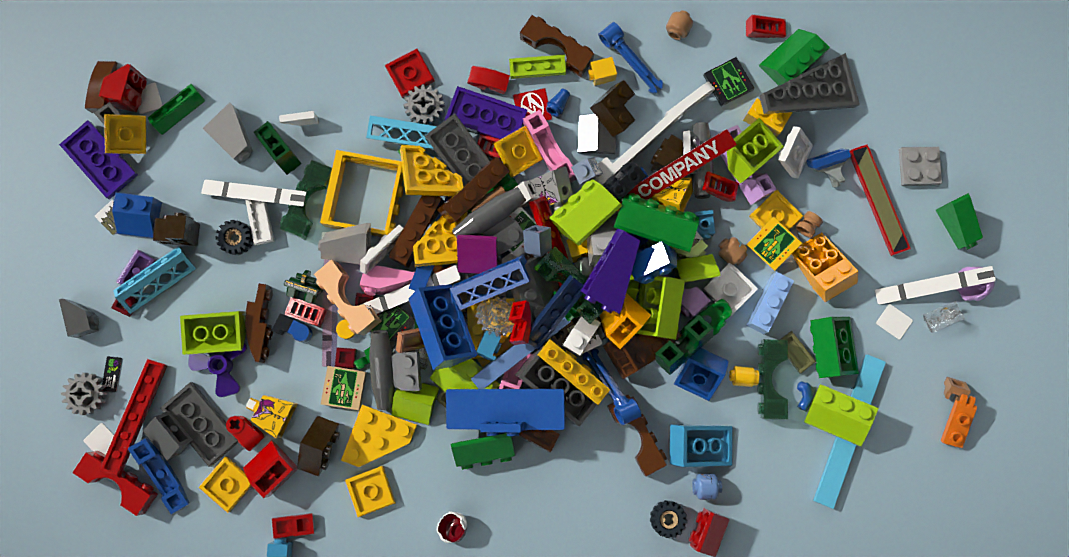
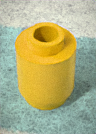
M734 366L733 370L729 372V381H732L734 386H757L759 383V371L751 367Z

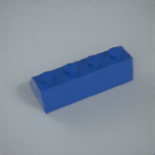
M452 284L421 287L408 298L433 370L452 367L477 356L462 311L459 309L450 291Z

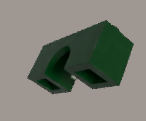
M698 315L685 327L684 333L676 342L672 343L669 341L655 353L656 362L671 375L713 338L714 328Z

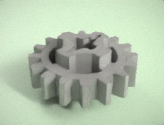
M422 84L421 89L415 86V92L408 91L410 97L404 98L407 103L403 105L405 109H408L405 113L407 116H410L412 122L416 119V123L420 124L423 122L427 125L428 121L434 124L433 119L435 118L440 120L438 114L444 113L441 107H444L445 104L442 101V94L438 95V89L432 91L431 85L425 89L424 84Z
M82 373V375L74 374L75 379H67L70 384L63 385L66 392L61 393V395L66 397V399L62 400V403H68L66 406L67 410H72L73 414L86 415L87 413L93 414L94 409H101L99 403H105L102 396L107 395V392H103L106 385H100L103 380L102 378H96V374ZM83 392L89 393V394H87V395H85V396L79 395V393H83Z

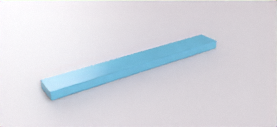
M865 355L850 397L871 405L886 362L873 356ZM836 436L813 501L834 509L856 444Z

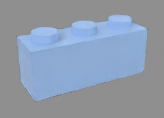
M778 272L772 274L747 326L762 334L768 333L794 280Z

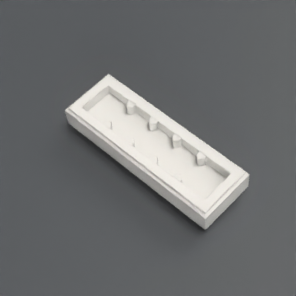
M245 199L254 245L258 246L275 242L267 202Z
M398 225L388 235H384L380 239L379 244L368 250L366 256L360 260V271L367 274L393 249L404 229L403 227Z

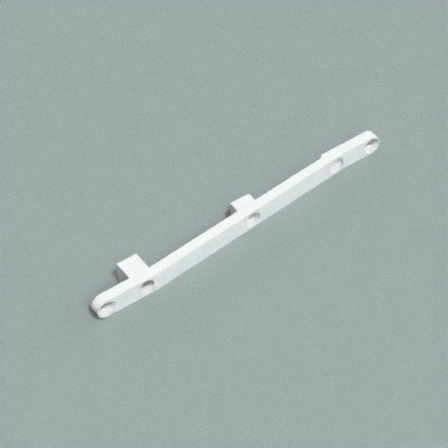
M706 82L667 111L665 117L613 164L608 157L600 161L598 164L603 174L595 178V181L604 186L610 177L619 173L624 164L630 163L685 113L707 98L715 90L712 84ZM509 253L502 259V264L516 257Z

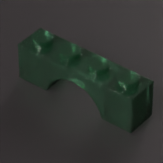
M311 160L310 164L306 165L304 177L296 187L297 191L306 192L304 205H288L289 210L280 221L281 230L306 240L313 225L306 214V203L315 192L328 189L332 171L331 167Z
M556 247L547 253L534 267L547 282L557 281L563 284L570 275L583 284L587 281V278ZM583 293L576 301V311L591 324L604 311L601 308L603 304L598 301L595 304L585 299L586 294Z
M763 339L761 344L757 346V354L761 356V363H758L757 366L759 375H761V383L757 385L758 395H761V403L758 402L757 412L764 419H788V399L779 395L772 384L774 369L781 362L788 360V340Z

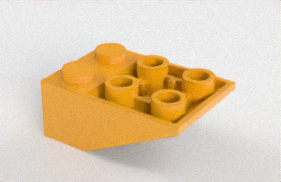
M822 232L801 244L791 254L814 291L824 302L829 301L858 283V270Z

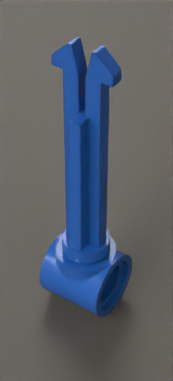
M612 22L598 33L601 42L607 48L613 47L646 83L650 88L648 90L649 93H657L655 86L662 89L663 81H658L628 47L623 39L624 33L617 23Z
M591 349V355L587 352L583 353L582 359H587L600 381L610 389L608 393L614 401V413L619 423L625 425L641 417L638 404L634 399H627L597 355L599 353L598 349Z

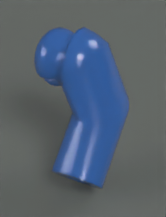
M801 381L798 383L797 389L802 392L803 397L797 407L806 412L814 395L811 385L808 382Z

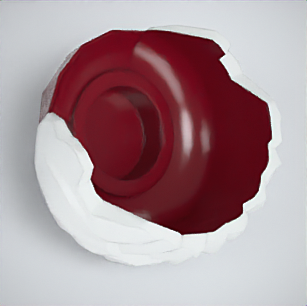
M452 511L446 513L440 519V522L437 523V533L445 543L459 542L466 534L467 520L461 513Z

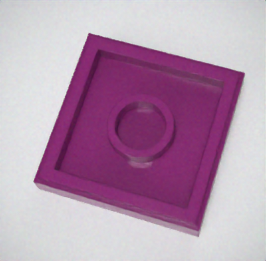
M458 235V272L479 274L498 266L497 237Z

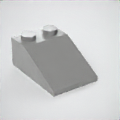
M613 214L587 238L589 266H596L617 228H614L618 214Z

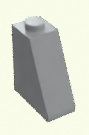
M231 103L227 104L203 127L239 164L249 158L253 150L239 111Z
M371 223L326 232L323 239H320L318 243L321 259L360 265V260L366 256L371 248Z

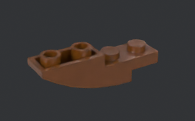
M261 283L258 284L255 302L247 301L246 334L255 362L265 363L270 352L268 348L269 340L273 337L272 325L265 323V320L269 317L268 303L272 300L273 291L271 286Z

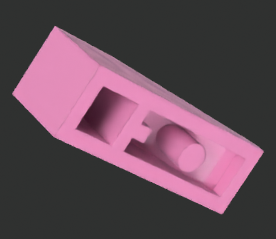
M375 266L367 274H362L360 287L362 292L371 296L390 293L409 285L415 272Z

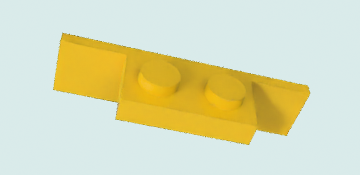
M549 339L537 354L597 405L600 404L610 391L606 385L590 373L592 370L583 363L580 365L576 361V356L569 351L565 352L552 340Z

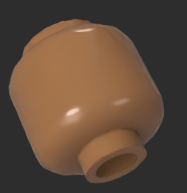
M683 10L671 14L666 25V30L671 38L680 40L688 36L693 26L690 14Z
M735 237L723 239L718 246L720 247L719 256L728 264L739 265L748 255L746 253L747 247Z

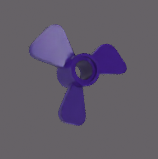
M244 343L243 350L225 351L223 356L214 355L209 357L204 353L189 354L188 366L192 371L208 369L211 373L217 374L215 394L218 397L237 394L240 391V385L230 374L233 369L232 360L243 354L247 350V345ZM220 360H222L224 363V366L221 370H219L217 367V364Z

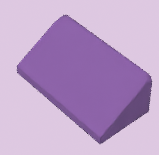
M136 249L116 282L122 285L153 264L155 259Z

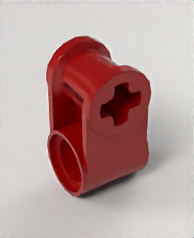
M232 416L226 422V429L248 451H251L265 437L244 416ZM235 421H240L238 424L240 428H235Z

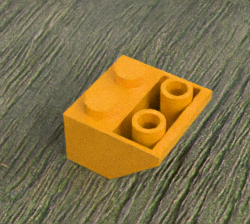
M626 293L620 314L615 311L610 314L602 309L599 316L605 336L621 349L642 328L651 314Z

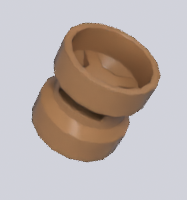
M807 211L804 215V220L797 224L796 229L804 236L812 238L815 234V229L822 225L823 220L817 214Z

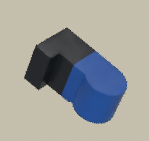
M281 313L271 330L280 335H283L284 332L290 333L294 339L301 342L309 341L313 335L310 327Z

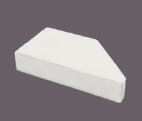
M314 111L279 116L280 123L303 126L319 123L318 116Z

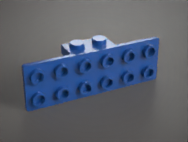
M447 389L446 427L447 429L480 430V432H487V436H497L499 432H506L507 436H518L519 432L524 430H564V389Z

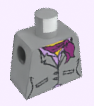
M566 167L553 170L529 181L537 198L545 196L548 205H553L554 210L562 207L565 204L564 200L569 199L573 195Z

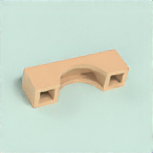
M330 260L314 274L318 279L316 283L321 289L326 290L328 300L332 304H336L339 308L337 310L339 315L349 322L348 327L354 334L364 336L382 322L371 306L365 304L353 306L349 303L345 295V286L349 276L338 262Z

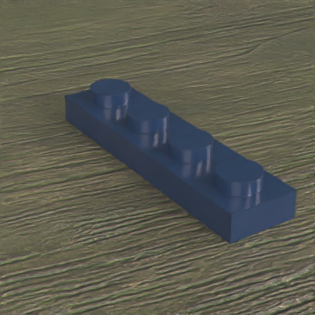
M572 275L566 279L531 324L528 344L538 350L583 294L581 292L584 286L582 282Z

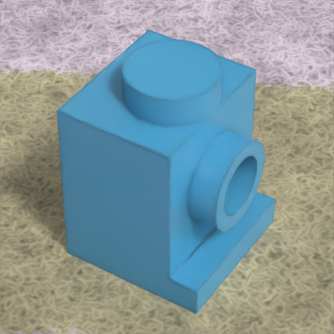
M713 210L694 212L699 217L697 232L702 237V240L711 239V236L715 234ZM702 222H706L708 227H702Z
M492 329L490 332L486 330L476 349L477 355L493 362L496 358L493 356V353L497 354L502 344L499 342L501 333Z

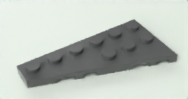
M846 53L759 96L764 114L855 108L860 105Z

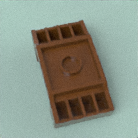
M678 330L675 340L635 334L621 349L612 341L606 343L603 347L622 379H625L655 361V353L669 341L672 343L676 342L682 335Z

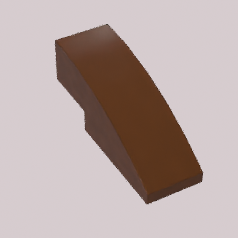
M97 61L90 77L85 100V109L89 112L95 113L108 103L99 97L104 77L117 70L116 61Z

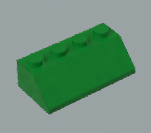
M629 193L624 196L614 228L656 242L662 241L668 246L687 252L691 251L699 225V217L689 211H679L671 205H661L653 199H642L635 193Z

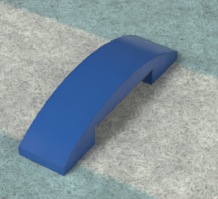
M144 438L128 448L137 464H142L162 495L160 499L170 514L189 504L186 493L173 469L148 438Z

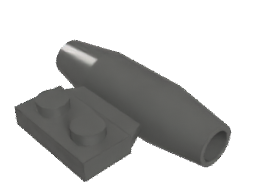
M695 123L693 132L691 130L683 131V155L711 139L708 123ZM713 160L691 173L694 195L697 199H707L711 196V194L702 189L706 172L714 173Z
M516 187L494 197L470 213L452 231L456 238L458 235L478 236L480 234L497 237V253L500 256L524 240L522 228L515 219L509 216L526 199L520 189Z
M386 330L371 332L369 353L371 386L377 409L389 410L392 409L395 387L401 389V391H420L422 389L419 350H412L393 354L388 332Z

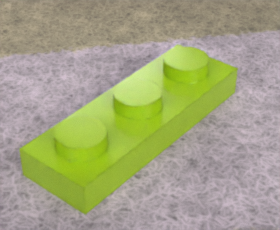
M565 55L509 59L511 79L566 75Z

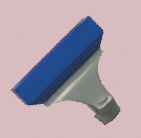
M841 148L807 159V166L815 169V171L829 175L832 187H838L840 183L845 182L841 168L846 163L845 161L851 157L849 149Z

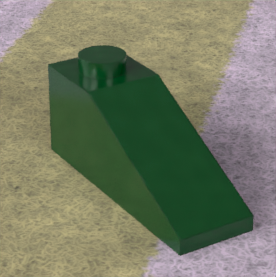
M269 121L254 131L256 137L286 175L302 164Z

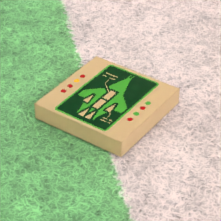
M327 366L321 405L360 410L367 372Z

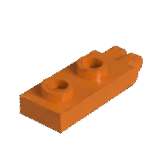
M962 394L959 401L955 400L941 438L942 443L963 448L977 410V406L974 405L975 397L970 396L968 398L967 395Z

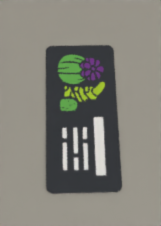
M107 356L102 385H106L103 391L116 392L122 358Z

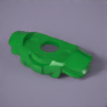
M720 299L698 315L701 317L705 315L711 317L710 325L714 328L713 336H715L725 326V320L731 316L732 309L725 299ZM694 317L692 320H690V321L684 326V328L680 331L681 334L684 333L685 327H686L691 321H693L696 317Z

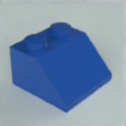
M115 193L112 213L117 234L153 238L155 218L160 217L162 202L149 196Z
M661 241L637 253L632 269L634 280L641 284H648L659 275L663 276L671 273L672 269L677 267L676 250Z
M700 348L682 364L674 385L709 401L725 377L729 361Z

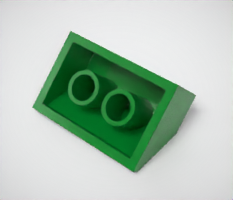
M797 29L762 61L759 67L779 86L805 73L824 56L830 47L817 34Z
M826 317L810 320V332L813 335L814 342L813 352L816 356V371L819 378L859 374L850 317Z
M506 433L451 443L456 467L461 466L462 470L473 468V464L480 462L481 466L493 464L492 460L500 459V462L512 461V457L515 456L512 436H507Z

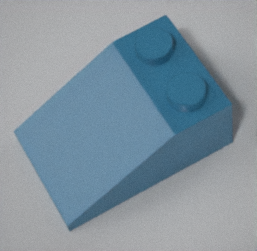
M670 425V464L681 467L732 466L733 426Z

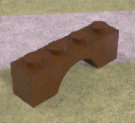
M531 15L520 31V40L534 49L545 44H552L561 48L567 58L566 69L581 78L590 66V62L594 59V53L588 46H582L573 37H567L562 34L559 28L546 24V21L541 17Z
M498 157L494 158L469 183L437 209L438 212L449 224L456 222L510 172L509 169Z
M421 196L389 254L393 261L407 268L410 267L414 259L413 246L417 241H420L428 226L438 216L439 212L437 209L444 202L442 197Z
M629 394L626 395V398H627V399H634V400H635V398H634L633 396L630 398ZM612 402L611 404L607 405V408L609 409L614 421L616 423H619L614 413L615 405L614 402ZM641 414V417L627 423L638 431L641 438V447L635 460L643 475L648 476L667 466L665 463L667 457L662 449L658 450L655 444L658 442L652 431H648L646 427L648 422L645 416Z

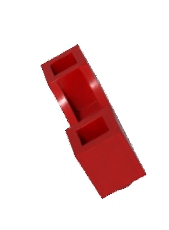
M100 451L86 452L72 473L87 483H95L103 478L115 481L121 490L122 499L120 506L135 516L145 514L158 493L153 491L154 488L147 483L138 481V477L131 472L123 470L120 478L100 472L99 469L105 454Z

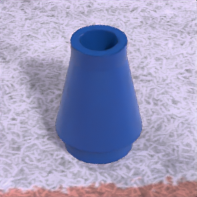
M562 88L547 102V112L554 117L561 115L570 97V92Z

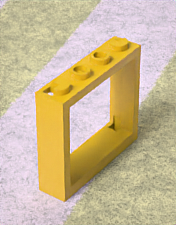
M336 150L320 223L324 227L334 229L356 226L333 220L346 162L397 171L385 230L371 228V235L383 237L388 235L396 228V223H394L395 215L398 216L400 211L398 201L399 197L402 198L404 191L402 186L404 179L402 162Z

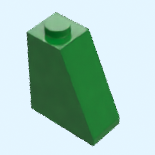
M969 193L936 209L957 249L966 247L968 250L978 245L976 241L982 239L983 235Z

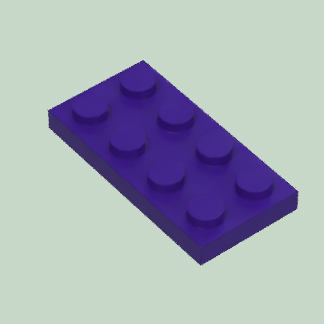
M457 86L445 120L456 114L467 130L502 139L523 126V118L526 117L528 111L527 109Z
M89 120L59 144L109 200L115 193H118L138 176L120 154L105 153V137Z

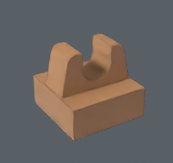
M946 377L944 381V395L946 399H949L952 394H956L954 399L958 401L962 394L969 396L971 391L966 382Z

